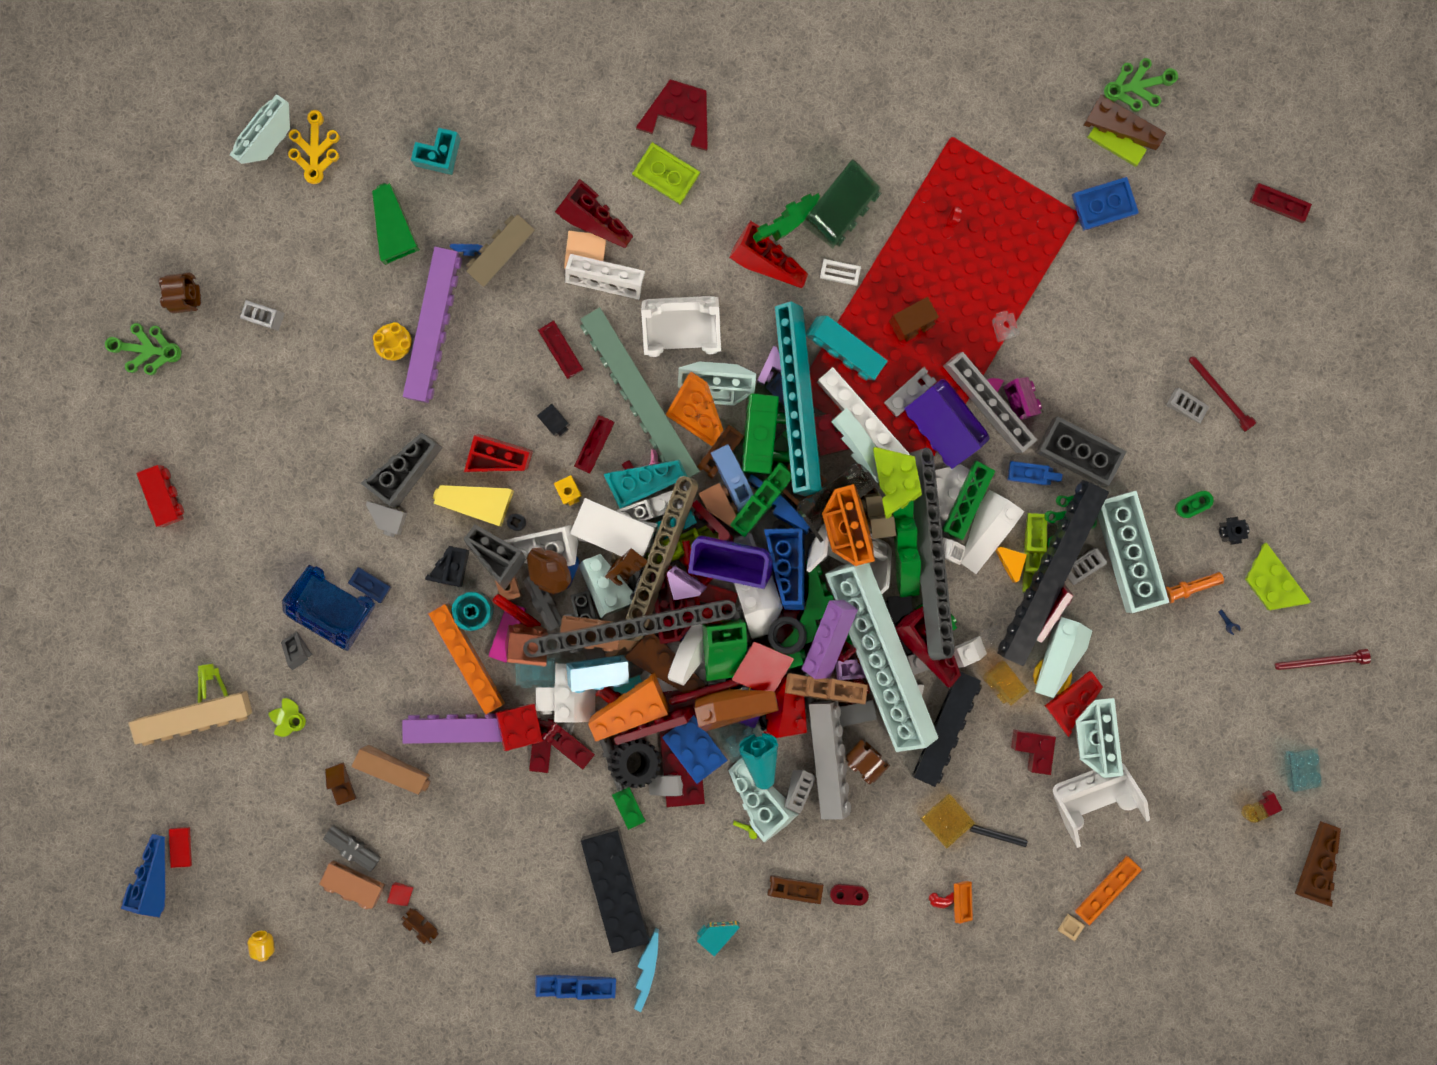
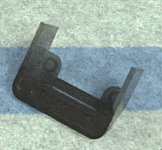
M851 464L842 475L809 499L805 498L798 503L797 512L820 543L824 540L816 529L825 524L822 512L835 489L854 484L860 498L872 489L882 498L886 496L869 470L862 464Z

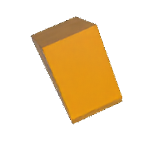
M997 547L995 552L1011 581L1018 582L1027 554Z

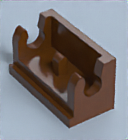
M630 548L612 564L604 577L621 586L623 583L618 580L617 575L627 581L640 568L645 566L648 561L634 549Z

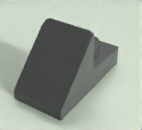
M297 631L281 642L287 665L292 670L308 660V657L313 655Z

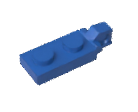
M1010 461L1007 481L1046 486L1051 485V481H1062L1063 474L1052 472L1053 468L1049 466Z

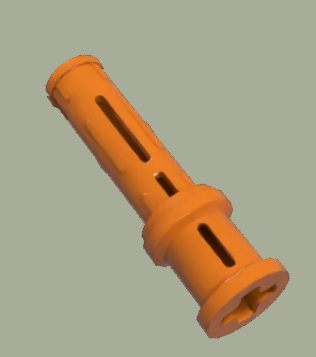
M1220 572L1188 583L1182 581L1179 585L1170 588L1167 586L1165 589L1169 603L1171 604L1174 600L1183 597L1185 599L1189 598L1195 592L1223 584L1224 578Z

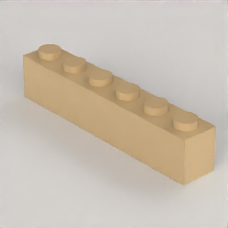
M243 691L137 718L128 723L134 744L142 743L143 746L155 743V739L161 738V741L172 739L175 734L185 736L191 734V730L198 729L199 732L208 730L210 725L217 724V727L229 724L230 720L235 719L236 722L248 719V715L252 714L248 693Z

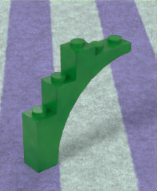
M914 500L910 501L903 509L900 508L892 513L896 536H894L896 585L900 597L916 596L920 592L921 559L917 550V527L913 518Z
M820 563L811 572H808L809 595L806 608L800 620L807 631L805 644L813 642L820 625L817 621L822 620L829 600H835L833 595L827 597L825 595L828 593L826 583L821 581L820 575L823 572ZM797 628L780 644L781 646L791 647L797 643L799 638ZM801 649L794 654H785L794 658L789 669L804 665L807 657L805 649Z

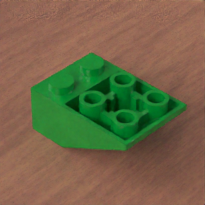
M738 618L702 624L706 680L732 678L746 656V623Z

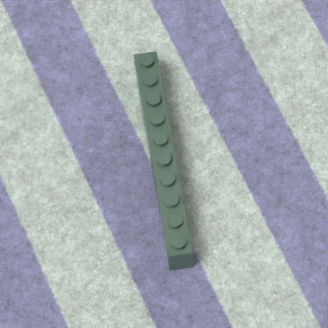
M599 307L581 318L580 320L583 323L580 325L585 335L589 334L592 341H590V344L595 352L599 350L602 354L601 362L605 368L609 366L611 369L610 377L615 384L619 383L622 387L620 393L625 401L629 399L632 406L629 408L634 416L639 415L642 420L639 423L644 433L649 432L652 437L649 440L654 449L659 448L662 453L659 456L661 461L680 460L689 478L700 473L601 308Z

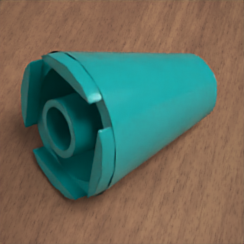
M762 733V736L759 737L753 734L744 738L739 744V752L756 787L763 790L769 789L775 781L778 753L777 739L773 735Z

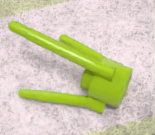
M214 664L198 666V703L202 702V698L206 699V681L214 680L213 676H216L223 695L228 696L219 674V668L214 669Z

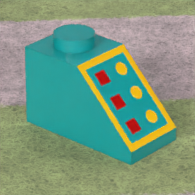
M738 921L711 922L707 926L703 925L697 932V942L715 957L740 928V923Z

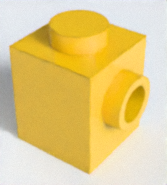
M572 475L554 483L564 505L569 504V506L580 502L579 498L582 495Z

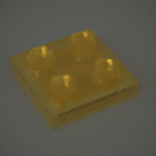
M949 793L920 818L946 849L975 824Z

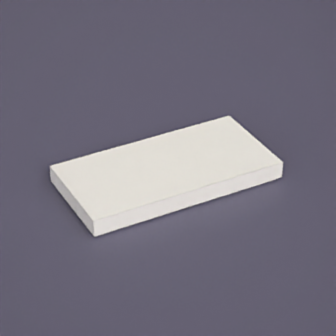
M585 498L570 534L620 556L632 548L644 558L656 528Z

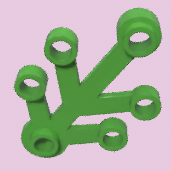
M1144 58L1139 63V69L1131 82L1122 85L1127 75H1130L1133 71V65L1125 63L1121 67V73L1116 81L1108 83L1104 88V96L1112 101L1120 100L1129 105L1132 111L1138 112L1143 107L1142 101L1139 99L1134 100L1125 94L1133 92L1148 101L1151 107H1157L1161 103L1160 96L1153 95L1143 88L1159 84L1171 86L1177 81L1178 73L1175 69L1169 68L1161 76L1141 80L1145 72L1152 65L1150 59ZM1147 62L1149 66L1144 67L1142 63ZM1125 66H1128L1130 68L1129 72H1126L1124 70ZM1166 75L1171 76L1172 80L1167 81ZM1115 89L1116 95H1112L1110 90ZM1152 98H1156L1158 103H1152ZM1138 103L1140 107L1136 109L1133 104Z
M138 323L132 324L130 331L139 338L143 345L123 343L116 337H109L105 341V348L112 353H119L121 350L142 353L134 360L128 361L125 364L126 371L130 373L136 372L138 366L153 355H161L152 364L148 363L144 366L146 374L154 375L159 367L167 361L170 363L177 362L182 354L178 345L169 344L162 334V329L158 326H152L149 329V333L158 340L162 348L153 345L143 332V326ZM139 326V332L135 333L134 328ZM157 328L159 332L157 335H154L153 330ZM115 342L118 343V347L116 349L113 348V343ZM170 350L175 351V354L172 357H170L169 355ZM133 363L134 369L129 370V365ZM149 366L153 367V371L151 373H149L147 370Z

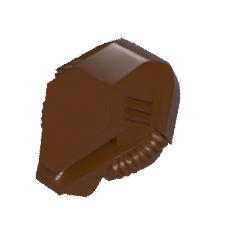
M542 547L531 549L527 555L530 580L539 589L552 594L566 590L571 583V575L564 556L553 550L545 551Z

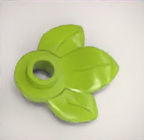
M283 698L282 708L268 713L270 719L277 725L274 734L277 736L286 737L293 731H300L305 727V716L299 712L298 705L291 699ZM294 718L299 719L298 725L293 723Z

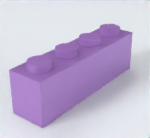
M829 600L802 667V670L814 679L831 677L858 611L857 608L845 600Z

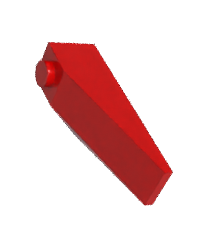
M750 220L734 245L729 258L748 270L803 288L808 273L793 258H788L781 251L783 247L780 244L776 245L769 237L756 243L753 235L758 232L757 228L760 226Z

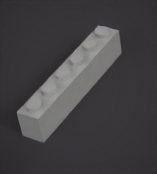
M964 352L957 353L943 365L946 371L1016 453H1023L1037 441Z
M815 701L809 704L821 819H844L850 815L851 804L848 801L849 785L846 782L845 747L842 744L841 737L843 734L839 718L841 709L838 706V701Z

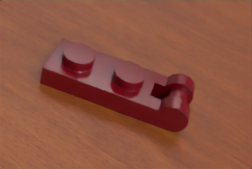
M697 500L692 503V507L695 509L693 513L700 520L704 518L708 522L706 526L713 534L717 531L720 540L734 542L733 536Z
M538 718L540 728H547L548 733L552 728L551 725L554 719H548L547 721ZM542 737L543 742L532 744L529 771L549 773L552 745Z
M553 722L552 728L548 733L545 732L542 737L583 770L595 754L556 722ZM557 732L560 733V737L555 740L553 737Z

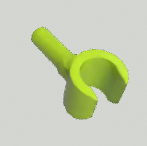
M737 821L733 822L734 826L748 831L749 838L757 839V833L753 830L751 824L745 825Z

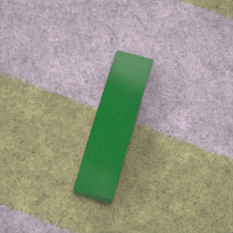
M779 463L756 493L751 496L730 526L746 537L791 482V470L783 463Z

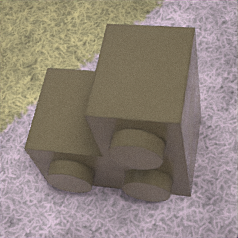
M881 492L865 494L864 500H861L864 512H866V520L872 539L896 536L894 516L892 515L886 519Z

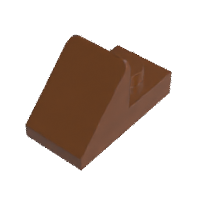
M344 762L325 769L327 790H332L337 806L357 799Z

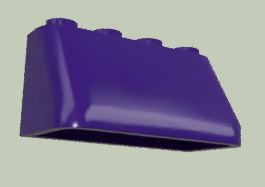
M941 379L904 408L909 419L917 424L920 433L928 438L931 447L939 452L943 462L950 466L951 469L979 450L990 439L985 428L952 386L944 379Z
M699 536L691 546L688 573L765 589L772 576L773 561L769 553L763 548Z

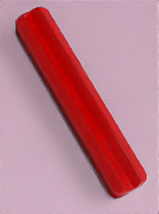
M496 594L493 598L494 604L527 627L541 626L539 621L501 594Z

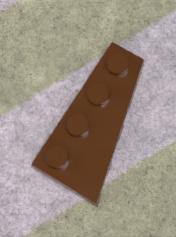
M1103 95L1099 96L1083 124L1086 127L1099 128L1098 131L1104 133L1107 131L1112 132L1121 139H1132L1133 143L1153 150L1159 148L1166 135V132Z
M655 633L646 635L625 656L628 661L650 674L655 673L657 678L682 693L698 690L706 685L695 672L684 686L668 679L676 653L666 643L660 644V639Z

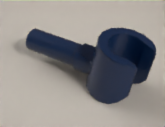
M1222 609L1218 611L1225 621L1228 633L1234 635L1231 630L1233 626H1235L1236 630H1241L1238 624L1231 622Z

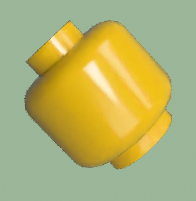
M257 931L248 939L249 956L259 962L266 961L275 952L273 936L266 931Z

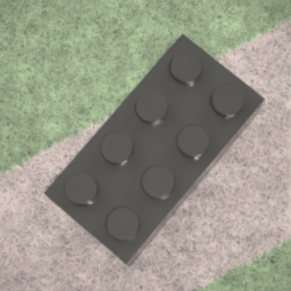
M1057 416L1051 420L1035 453L1102 487L1110 486L1127 451Z

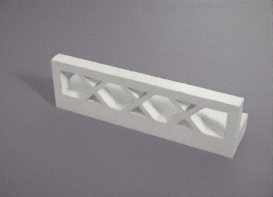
M570 254L565 269V283L639 300L645 271ZM570 275H575L579 278L570 277ZM627 288L635 289L636 292L630 291Z

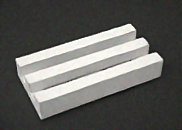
M824 259L820 279L857 286L861 266ZM826 265L856 270V274L826 268ZM825 272L834 273V274L843 275V276H848V277H853V278H855V279H854V280H850V279H845V278L830 276V275H826Z

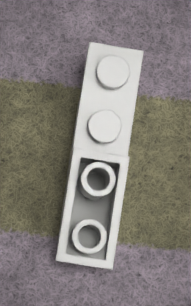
M673 490L619 509L617 512L639 521H647L662 516L666 511ZM682 499L677 502L678 509L683 506Z

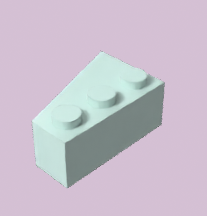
M601 554L583 560L579 568L600 618L629 608L632 603L630 595L634 592L619 575H617V578L622 581L623 585L621 586L604 577L611 566Z

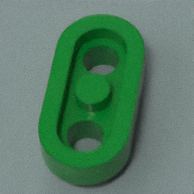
M1208 491L1196 492L1177 502L1175 512L1181 518H1191L1211 508L1214 498ZM1200 497L1205 499L1204 504L1199 502ZM1184 505L1188 508L1187 512L1182 511Z

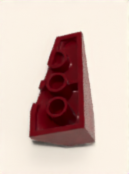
M579 179L555 213L575 227L626 248L633 235L619 219L611 218L610 208L607 205L602 207L596 200L599 195Z
M923 606L908 614L899 622L895 629L903 643L948 688L951 687L961 676L955 656L953 655L952 658L932 660L930 658L927 647Z

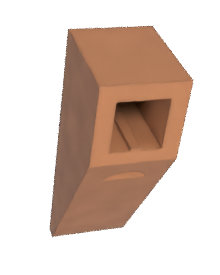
M718 483L700 492L699 495L707 511L731 527L730 524L735 519V514L738 513V510L733 502L729 503L727 499L729 493L725 485L721 486Z

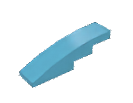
M655 928L637 966L643 970L636 983V988L641 990L635 1002L634 1009L639 1012L642 1011L648 997L655 973L659 943V929Z

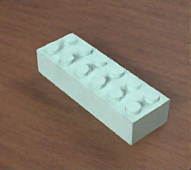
M1137 491L1107 498L1098 514V520L1126 613H1135L1169 603Z

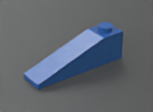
M152 834L142 855L145 862L136 868L134 873L137 875V879L134 885L129 883L121 909L140 915L160 918L165 908L166 898L165 837Z

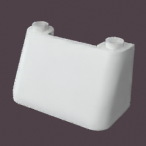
M718 297L660 298L642 301L644 355L657 357L660 356L664 349L702 347L706 354H716L718 351H721Z

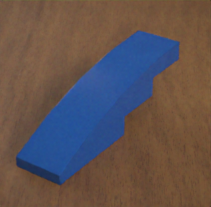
M752 474L747 480L748 484L757 490L763 484V481ZM780 495L772 504V507L775 508L773 512L774 517L796 529L803 528L804 533L807 535L809 533L808 526L797 511Z
M536 975V997L556 996V998H577V1000L615 998L616 978Z

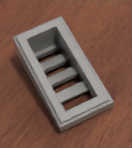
M246 300L240 319L279 331L285 313ZM253 306V307H254V310H253L252 317L250 318V317H248V316H249L251 307ZM259 309H261L258 320H256ZM268 311L269 313L266 322H263L266 312Z
M1180 388L1174 390L1166 405L1199 424L1209 409L1208 405ZM1181 396V397H1183V398H1182L1180 404L1178 405V404H1177V401H1178L1179 397ZM1186 400H1188L1189 402L1186 408L1184 409L1183 405L1186 402ZM1192 404H1196L1192 412H1189ZM1200 406L1202 410L1197 417L1195 416V413Z
M1093 547L1076 559L1072 567L1079 577L1076 578L1072 571H1070L1068 578L1075 585L1107 564V561L1100 551ZM1091 555H1094L1099 563L1096 564ZM1085 559H1087V561L1092 566L1090 569L1084 562ZM1079 563L1085 570L1084 573L1077 566Z
M793 770L785 808L801 813L813 786L815 775L804 770Z

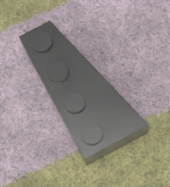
M420 433L403 447L402 451L392 456L385 465L375 470L374 474L368 479H364L361 484L389 506L398 508L443 447L429 436Z

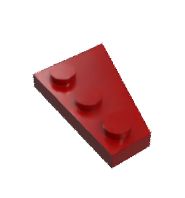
M1089 671L1045 705L1051 716L1068 737L1072 733L1071 730L1076 724V719L1095 700L1103 686L1093 672Z

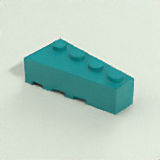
M827 315L817 316L806 331V337L816 345L824 348L834 358L843 361L847 368L856 370L858 372L857 375L866 381L868 379L875 380L887 363L885 358Z

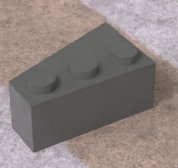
M476 524L473 525L464 538L469 550L501 588L505 590L526 560L523 552Z

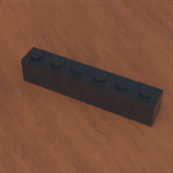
M961 671V676L949 688L935 720L934 728L938 739L927 748H923L912 773L915 779L936 787L937 783L940 784L944 773H942L944 766H948L951 760V755L949 754L952 748H955L958 744L959 738L957 736L959 731H962L966 725L967 720H965L967 713H970L973 709L974 702L972 701L974 696L978 695L982 688L981 680Z

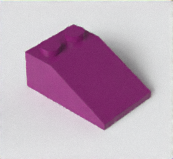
M1029 377L1014 379L1003 386L1010 407L1020 420L1041 413L1042 406L1040 400L1035 397V385L1032 380H1029Z

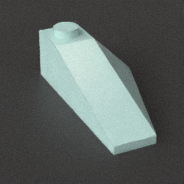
M1061 617L1054 624L1034 692L1051 698L1055 697L1086 652L1092 630L1079 622Z

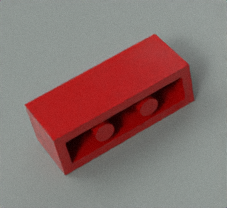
M156 465L136 473L156 527H165L184 519V509L177 502L176 496H178L176 488L173 485L171 486L169 480L171 474L167 468L162 465Z

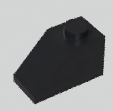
M550 404L537 415L553 436L559 435L561 437L568 432L569 429L567 427L570 424L553 404Z

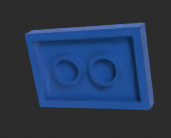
M1127 177L1072 194L1083 231L1139 213Z
M695 715L691 717L688 723L674 727L662 736L696 784L728 761L707 731L698 727Z

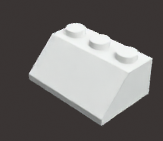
M566 663L555 664L554 722H589L590 717L595 714L596 690L588 689L582 693L572 692L567 683Z

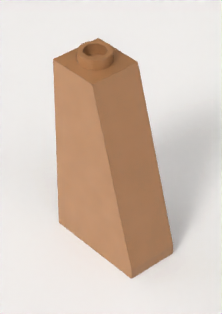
M370 745L359 750L351 766L418 795L422 791L426 792L431 782L428 780L429 774Z

